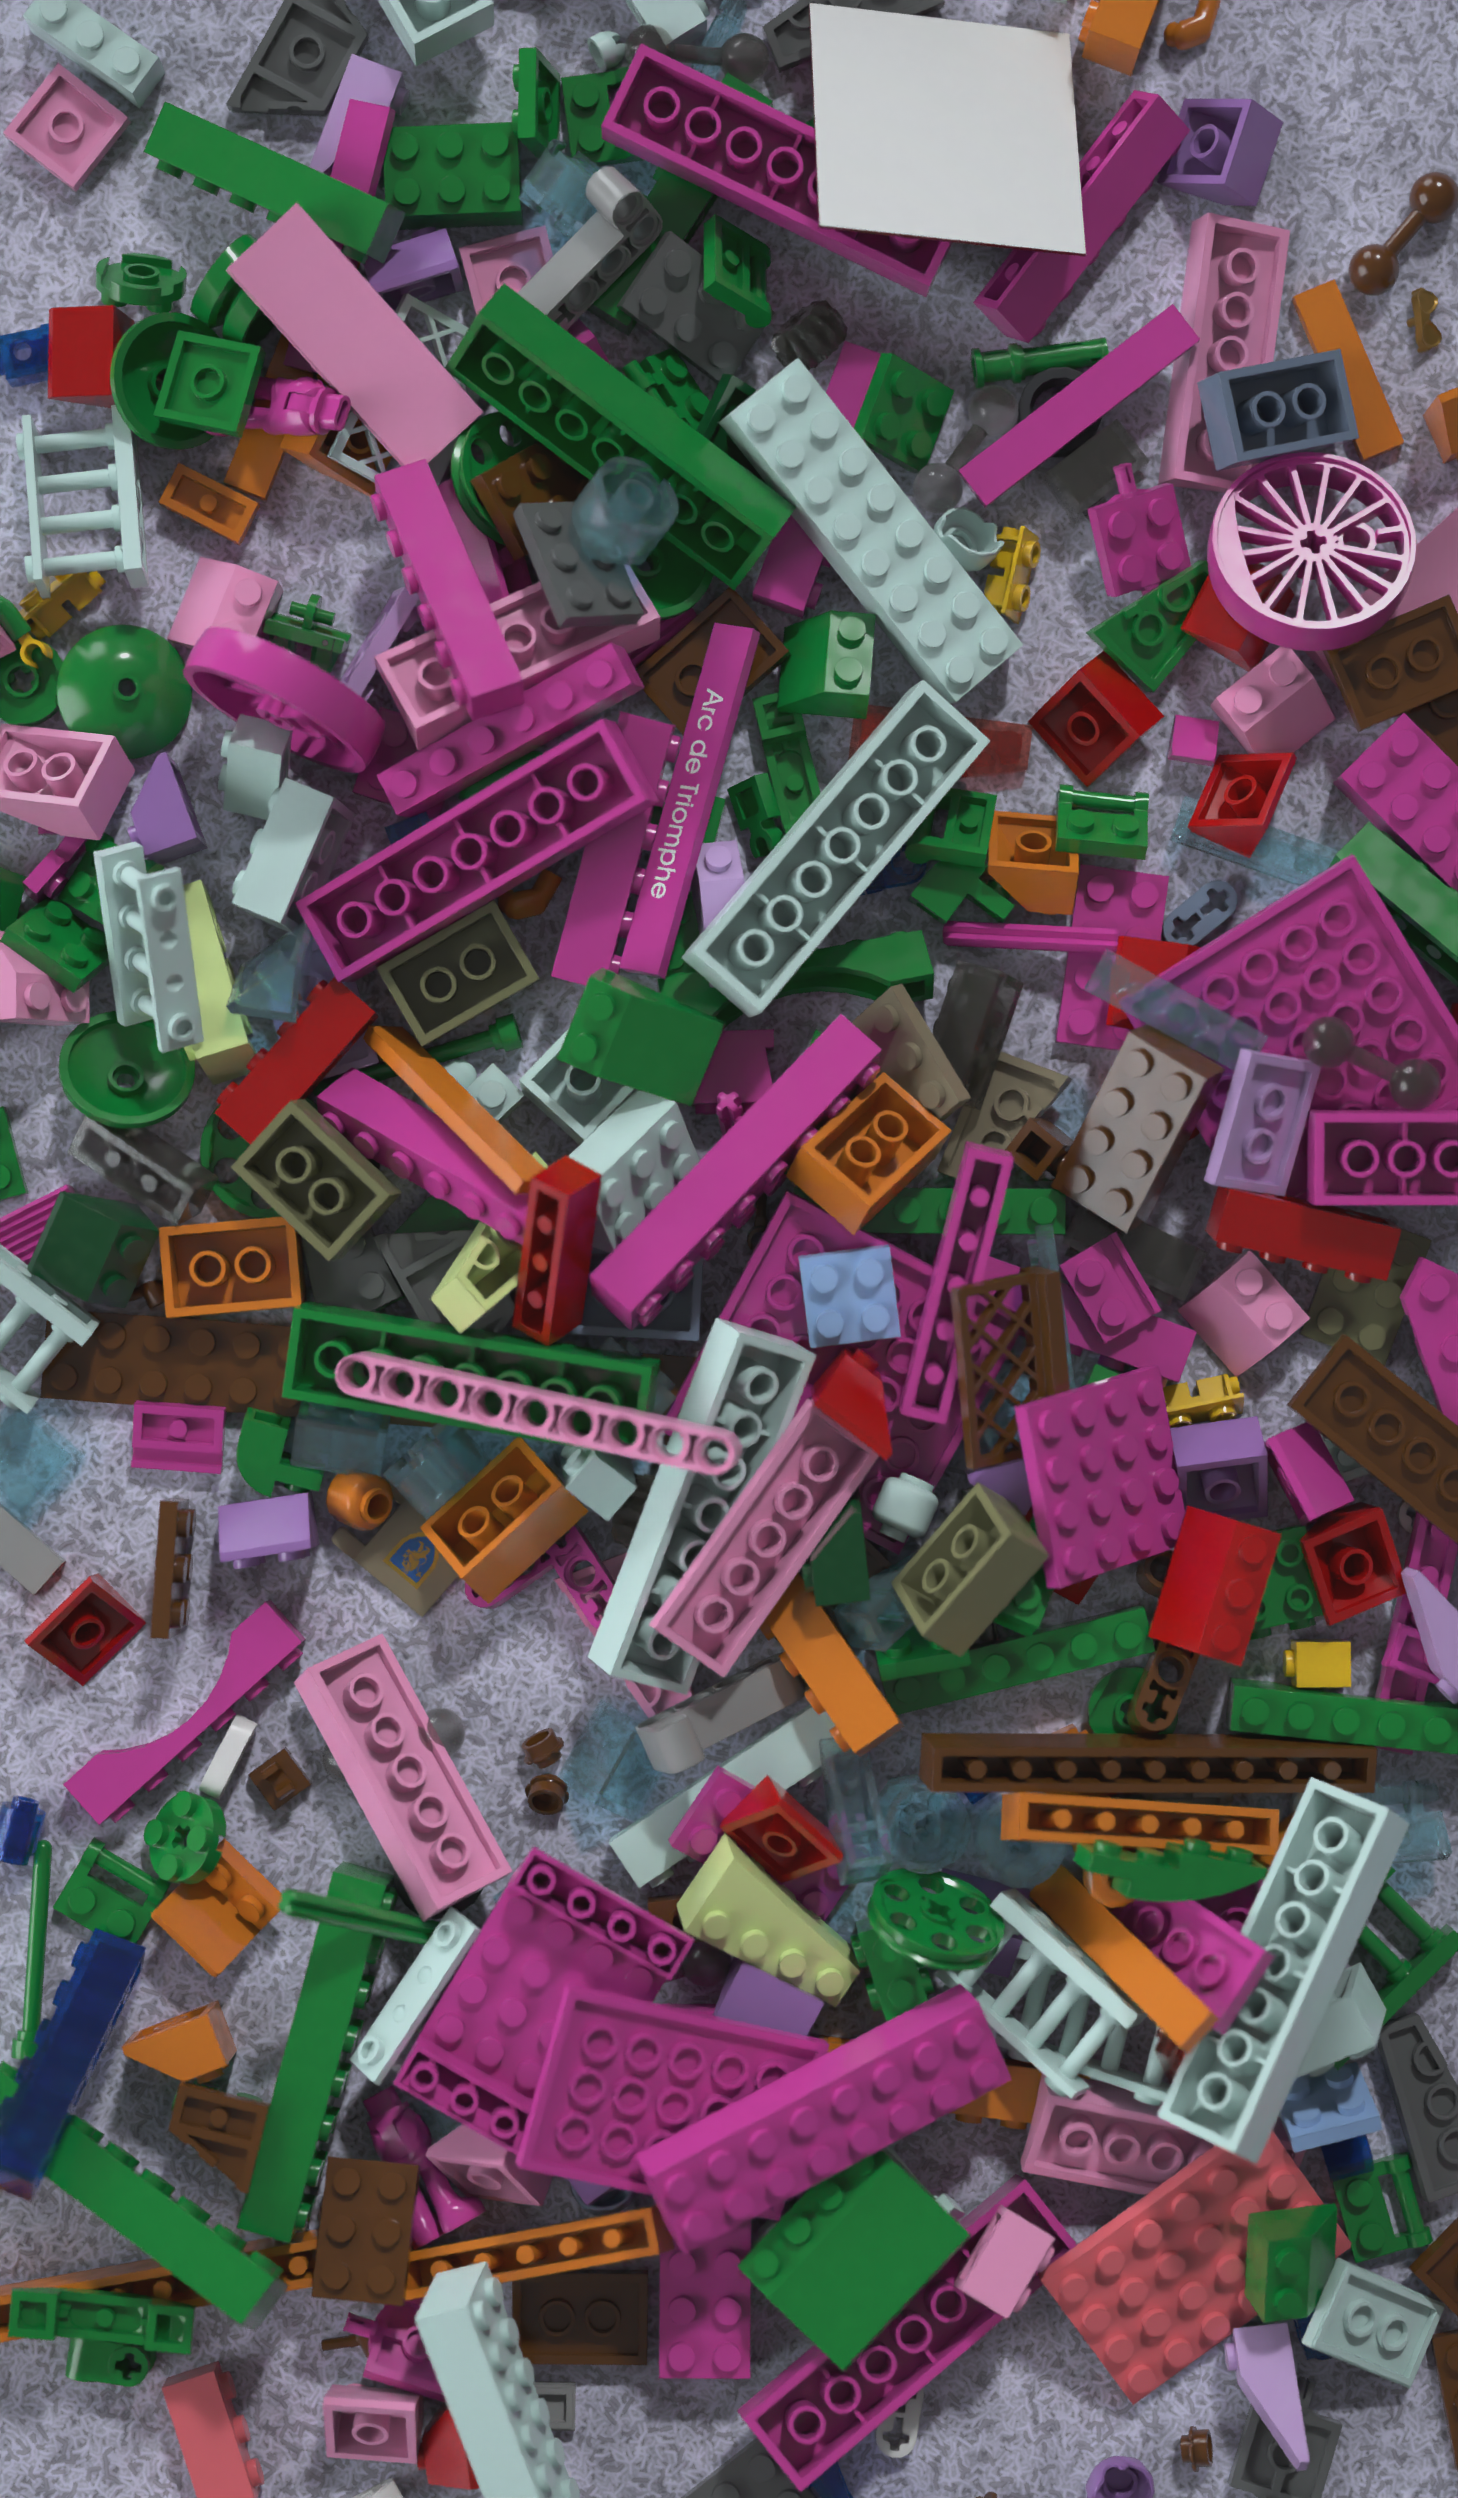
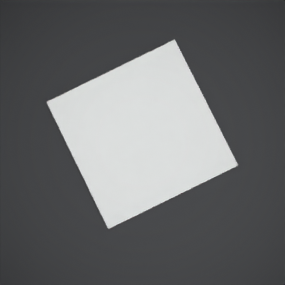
M809 4L819 228L1085 257L1086 249L1070 36L1068 33L824 4Z

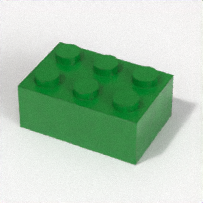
M512 122L392 127L384 158L385 202L406 213L399 230H417L427 227L441 229L523 225L520 140L514 135Z

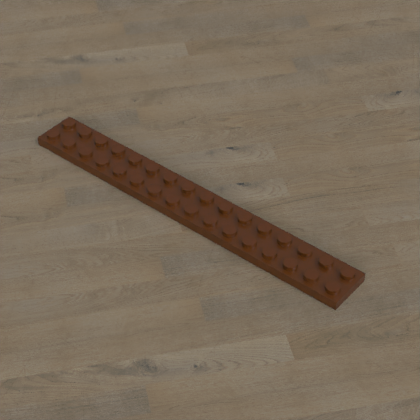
M87 1311L100 1321L99 1325L83 1346L75 1341L72 1343L67 1342L43 1371L40 1398L128 1405H134L136 1400L226 1407V1412L246 1413L247 1408L252 1407L288 1417L473 1430L283 1398L282 1391L291 1326ZM47 1319L45 1340L53 1331L51 1328L52 1323ZM611 1351L661 1360L653 1414L665 1416L697 1358L691 1356ZM665 1433L663 1435V1445H668L671 1436Z

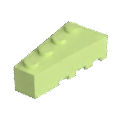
M202 880L185 884L183 887L204 1042L184 1048L189 1060H197L211 1083L216 1085L248 1075L251 1071L246 1066L257 1052L247 1037L253 1031L240 998L236 999L235 993L239 992V986L228 958L225 959L223 954L227 952V948L210 894Z
M536 1151L531 1154L544 1168L548 1167ZM481 1221L477 1224L430 1298L460 1334L518 1285L523 1245L505 1238L499 1231Z
M726 1833L676 1904L685 1932L821 1998L822 2001L834 2007L838 2005L860 1973L851 1945L812 1910L806 1909L783 1884L777 1883L752 1856L748 1857L739 1849L737 1843Z

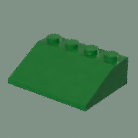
M885 2147L811 2186L737 2267L767 2299L845 2372L972 2235Z

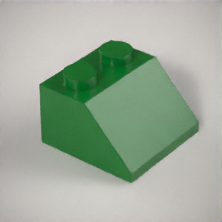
M830 610L784 627L783 645L789 650L791 655L781 663L777 712L867 719L876 614Z
M1335 2203L1249 2213L1244 2294L1264 2323L1307 2318L1316 2308L1335 2264L1338 2207Z

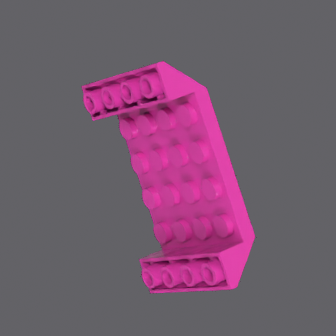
M535 1846L532 1847L512 1875L480 1929V1933L467 1951L423 2025L393 2083L515 2155H518L565 1985L569 1984L653 2002L666 1979H672L694 1942V1938Z

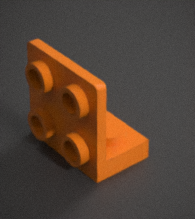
M225 1838L217 1846L216 1850L221 1851L222 1854L217 1866L210 1875L197 1884L180 1883L151 1913L152 1919L212 1977H217L280 1912L278 1903L281 1901L282 1894Z

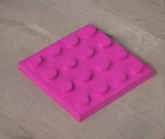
M1145 1366L1014 1407L1038 1539L1049 1554V1557L1043 1563L1047 1588H1062L1174 1548L1185 1514L1182 1492L1178 1489L1179 1478L1175 1469L1173 1441L1159 1366Z

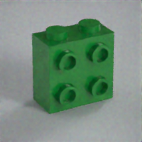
M1298 1524L1272 1530L1281 1534V1538L1250 1640L1272 1635L1271 1627L1288 1624L1290 1630L1316 1625L1315 1617L1323 1615L1299 1542L1307 1533L1306 1526Z
M868 1918L856 1921L858 1933L851 1935L850 1938L859 1968L869 1966L871 1977L865 1978L864 1981L873 2011L883 2010L886 2021H889L928 2000L926 1995L935 1992L927 1967L908 1959L888 1946L876 1934ZM893 1923L895 1926L901 1929L909 1930L906 1926Z

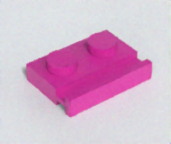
M1116 1232L1058 1265L1103 1344L1162 1311Z
M136 1400L133 1415V1456L131 1467L221 1474L223 1471L226 1407Z

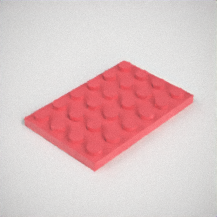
M1273 2131L1257 2164L1215 2145L1037 2275L1134 2405L1231 2335L1233 2328L1242 2327L1258 2315L1244 2294L1249 2213L1324 2205V2203ZM1338 2223L1335 2259L1351 2248L1352 2244Z

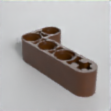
M1167 1550L1144 1558L1137 1567L1136 1579L1138 1585L1143 1591L1156 1598H1159L1164 1582H1159L1153 1578L1150 1571L1151 1563L1161 1562L1168 1568L1173 1550ZM1156 1639L1154 1644L1156 1652L1150 1653L1128 1707L1127 1720L1134 1732L1137 1734L1154 1735L1171 1725L1200 1654ZM1165 1661L1174 1665L1178 1674L1175 1683L1165 1682L1160 1677L1158 1672L1160 1662ZM1157 1694L1163 1695L1164 1697L1158 1700L1154 1710V1714L1160 1718L1149 1723L1147 1721L1148 1713L1142 1709L1152 1704Z

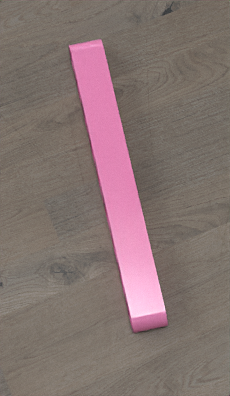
M359 1352L344 1357L338 1363L335 1371V1379L339 1388L351 1396L709 1475H719L730 1470L739 1462L742 1456V1445L739 1438L733 1432L726 1429L375 1352ZM357 1361L364 1363L370 1372L369 1381L365 1386L358 1384L353 1377V1367ZM401 1371L409 1373L413 1378L414 1389L410 1395L403 1394L397 1387L396 1379ZM445 1381L452 1382L458 1389L459 1397L454 1405L446 1403L441 1397L440 1388ZM489 1390L497 1392L503 1400V1409L499 1415L490 1413L485 1406V1396ZM533 1400L542 1402L548 1410V1418L544 1424L535 1423L529 1415V1406ZM578 1410L587 1412L593 1420V1428L589 1434L580 1433L573 1424V1417ZM622 1420H628L636 1426L638 1438L634 1444H627L620 1439L618 1426ZM667 1430H674L681 1435L683 1448L679 1454H672L665 1449L663 1435ZM711 1440H719L727 1446L729 1457L725 1464L715 1463L709 1458L708 1445Z

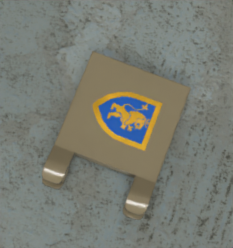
M387 1472L383 1477L390 1484L393 1499L400 1506L366 1545L343 1526L335 1531L332 1536V1542L423 1618L458 1577V1574L419 1528L437 1511L392 1472Z

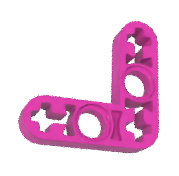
M575 1524L565 1536V1541L567 1542L565 1547L553 1544L546 1551L550 1555L548 1560L542 1554L535 1561L533 1569L528 1574L520 1575L513 1581L514 1583L510 1587L508 1586L490 1604L483 1600L467 1583H465V1594L473 1605L485 1609H494L504 1604L554 1568L587 1620L598 1629L602 1620L598 1615L603 1612V1607L597 1598L591 1597L587 1602L585 1596L597 1592L605 1583L607 1589L601 1590L599 1593L608 1602L616 1582L580 1527ZM589 1561L595 1568V1578L590 1585L580 1587L574 1582L573 1570L578 1563Z

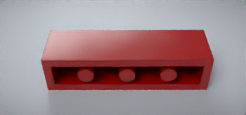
M336 977L329 983L323 979L313 988L306 998L310 1005L299 1017L294 1013L290 1015L277 1030L276 1034L280 1039L269 1051L264 1047L261 1048L249 1061L246 1068L251 1072L239 1085L234 1081L231 1082L218 1096L216 1102L221 1106L214 1113L250 1145L291 1100H306L367 1031L368 1026H371L379 1017L374 1010L342 982H338Z
M566 1155L531 1177L512 1327L546 1346H550L582 1324L602 1174Z
M1218 1186L1205 1231L1217 1241V1248L1228 1252L1242 1254L1244 1248L1260 1251V1258L1274 1263L1285 1264L1286 1258L1303 1261L1301 1266L1310 1271L1328 1274L1329 1268L1345 1271L1344 1277L1350 1280L1370 1284L1372 1278L1387 1281L1402 1229L1387 1218L1332 1205H1313L1306 1199L1290 1195L1280 1196Z

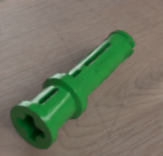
M1105 337L1087 341L1052 344L1033 348H1022V345L1011 343L1007 349L981 352L979 348L971 349V368L974 386L976 389L984 388L985 383L1011 380L1013 384H1017L1025 380L1026 376L1036 375L1054 367H1069L1075 370L1092 367L1109 354L1107 340Z

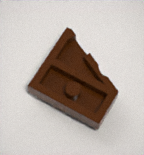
M181 2082L168 2130L184 2144L191 2145L198 2152L199 2157L212 2168L215 2166L235 2183L234 2187L237 2190L248 2194L271 2104Z

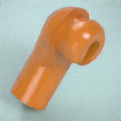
M1198 0L1193 17L1182 20L1179 23L1171 22L1165 27L1163 34L1165 43L1169 47H1176L1178 50H1188L1205 43L1210 38L1221 1Z
M544 869L541 871L532 889L517 892L509 890L500 895L498 907L501 912L506 913L508 918L516 920L538 916L546 910L562 878Z

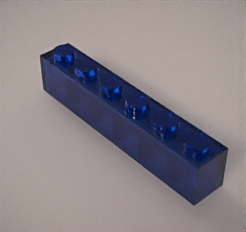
M95 1928L88 1943L81 1941L78 1945L71 1963V1967L76 1969L70 1981L62 1979L53 1999V2005L57 2006L51 2019L43 2018L36 2032L34 2043L38 2047L33 2057L25 2056L19 2066L15 2077V2083H18L19 2086L13 2098L5 2096L0 2105L1 2191L32 2203L143 1969L146 1947Z

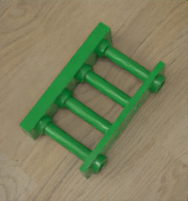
M1392 1866L1377 1898L1419 1940L1418 1946L1421 1949L1409 1961L1405 1958L1400 1960L1364 1925L1357 1942L1387 1971L1386 1978L1389 1980L1377 1992L1387 2009L1382 2026L1458 1951V1933L1448 1924H1445L1441 1929L1437 1926L1432 1928L1386 1882L1395 1872ZM1348 2056L1334 2062V2067L1339 2070L1350 2057Z

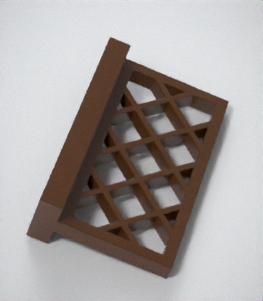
M1039 1266L1021 1268L1020 1273L950 1288L966 1468L975 1470L1024 1458L1021 1443L1013 1438L1019 1430L1016 1413L1005 1430L992 1420L1005 1400L1013 1407L1036 1401V1397H1049L1070 1390L1060 1271ZM1021 1285L1022 1303L1014 1314L1002 1302L1012 1287ZM980 1295L988 1304L977 1321L974 1322L968 1317L967 1297ZM997 1310L1010 1320L998 1340L985 1331ZM1018 1329L1025 1333L1026 1347L1019 1358L1006 1349ZM981 1337L992 1349L981 1366L978 1367L972 1362L971 1350ZM1002 1355L1014 1366L1003 1383L999 1385L989 1376V1373ZM1023 1373L1029 1378L1030 1391L1021 1403L1010 1392ZM983 1382L996 1392L984 1412L976 1407L975 1395ZM987 1427H989L1000 1438L990 1453L980 1455L979 1439Z

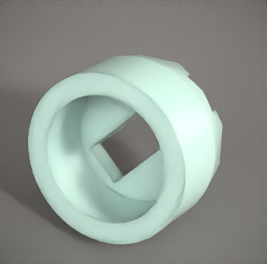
M603 31L587 40L590 54L601 71H606L616 66L625 56V44H616L620 39V35L616 32Z
M456 1059L443 1066L464 1089L477 1078L476 1069L465 1060Z

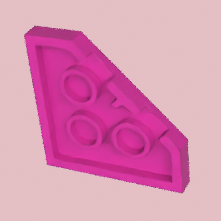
M1419 1256L1400 1295V1300L1405 1315H1408L1415 1336L1414 1342L1424 1372L1429 1377L1436 1398L1434 1400L1436 1407L1458 1426V1274Z

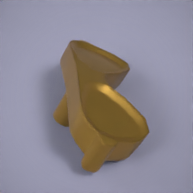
M1419 288L1411 292L1414 317L1408 319L1406 323L1410 328L1415 326L1416 343L1419 347L1417 352L1423 353L1438 346L1442 341V335L1436 325L1430 320V314L1438 305V298L1432 292L1425 290V288Z

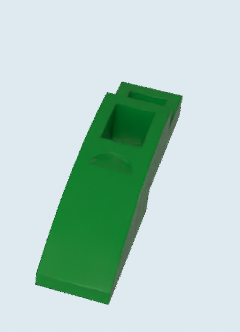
M1185 1838L1183 1844L1167 1841L1164 1854L1143 1847H1138L1137 1854L1122 1851V1846L1117 1843L1096 1839L1094 1846L1078 1843L1074 1856V1861L1088 1872L1114 1877L1112 1887L1126 1898L1145 1901L1177 1902L1223 1895L1265 1878L1267 1872L1266 1867L1253 1859L1254 1853L1249 1850L1235 1846H1227L1225 1852L1211 1850L1212 1845L1210 1843L1194 1838Z

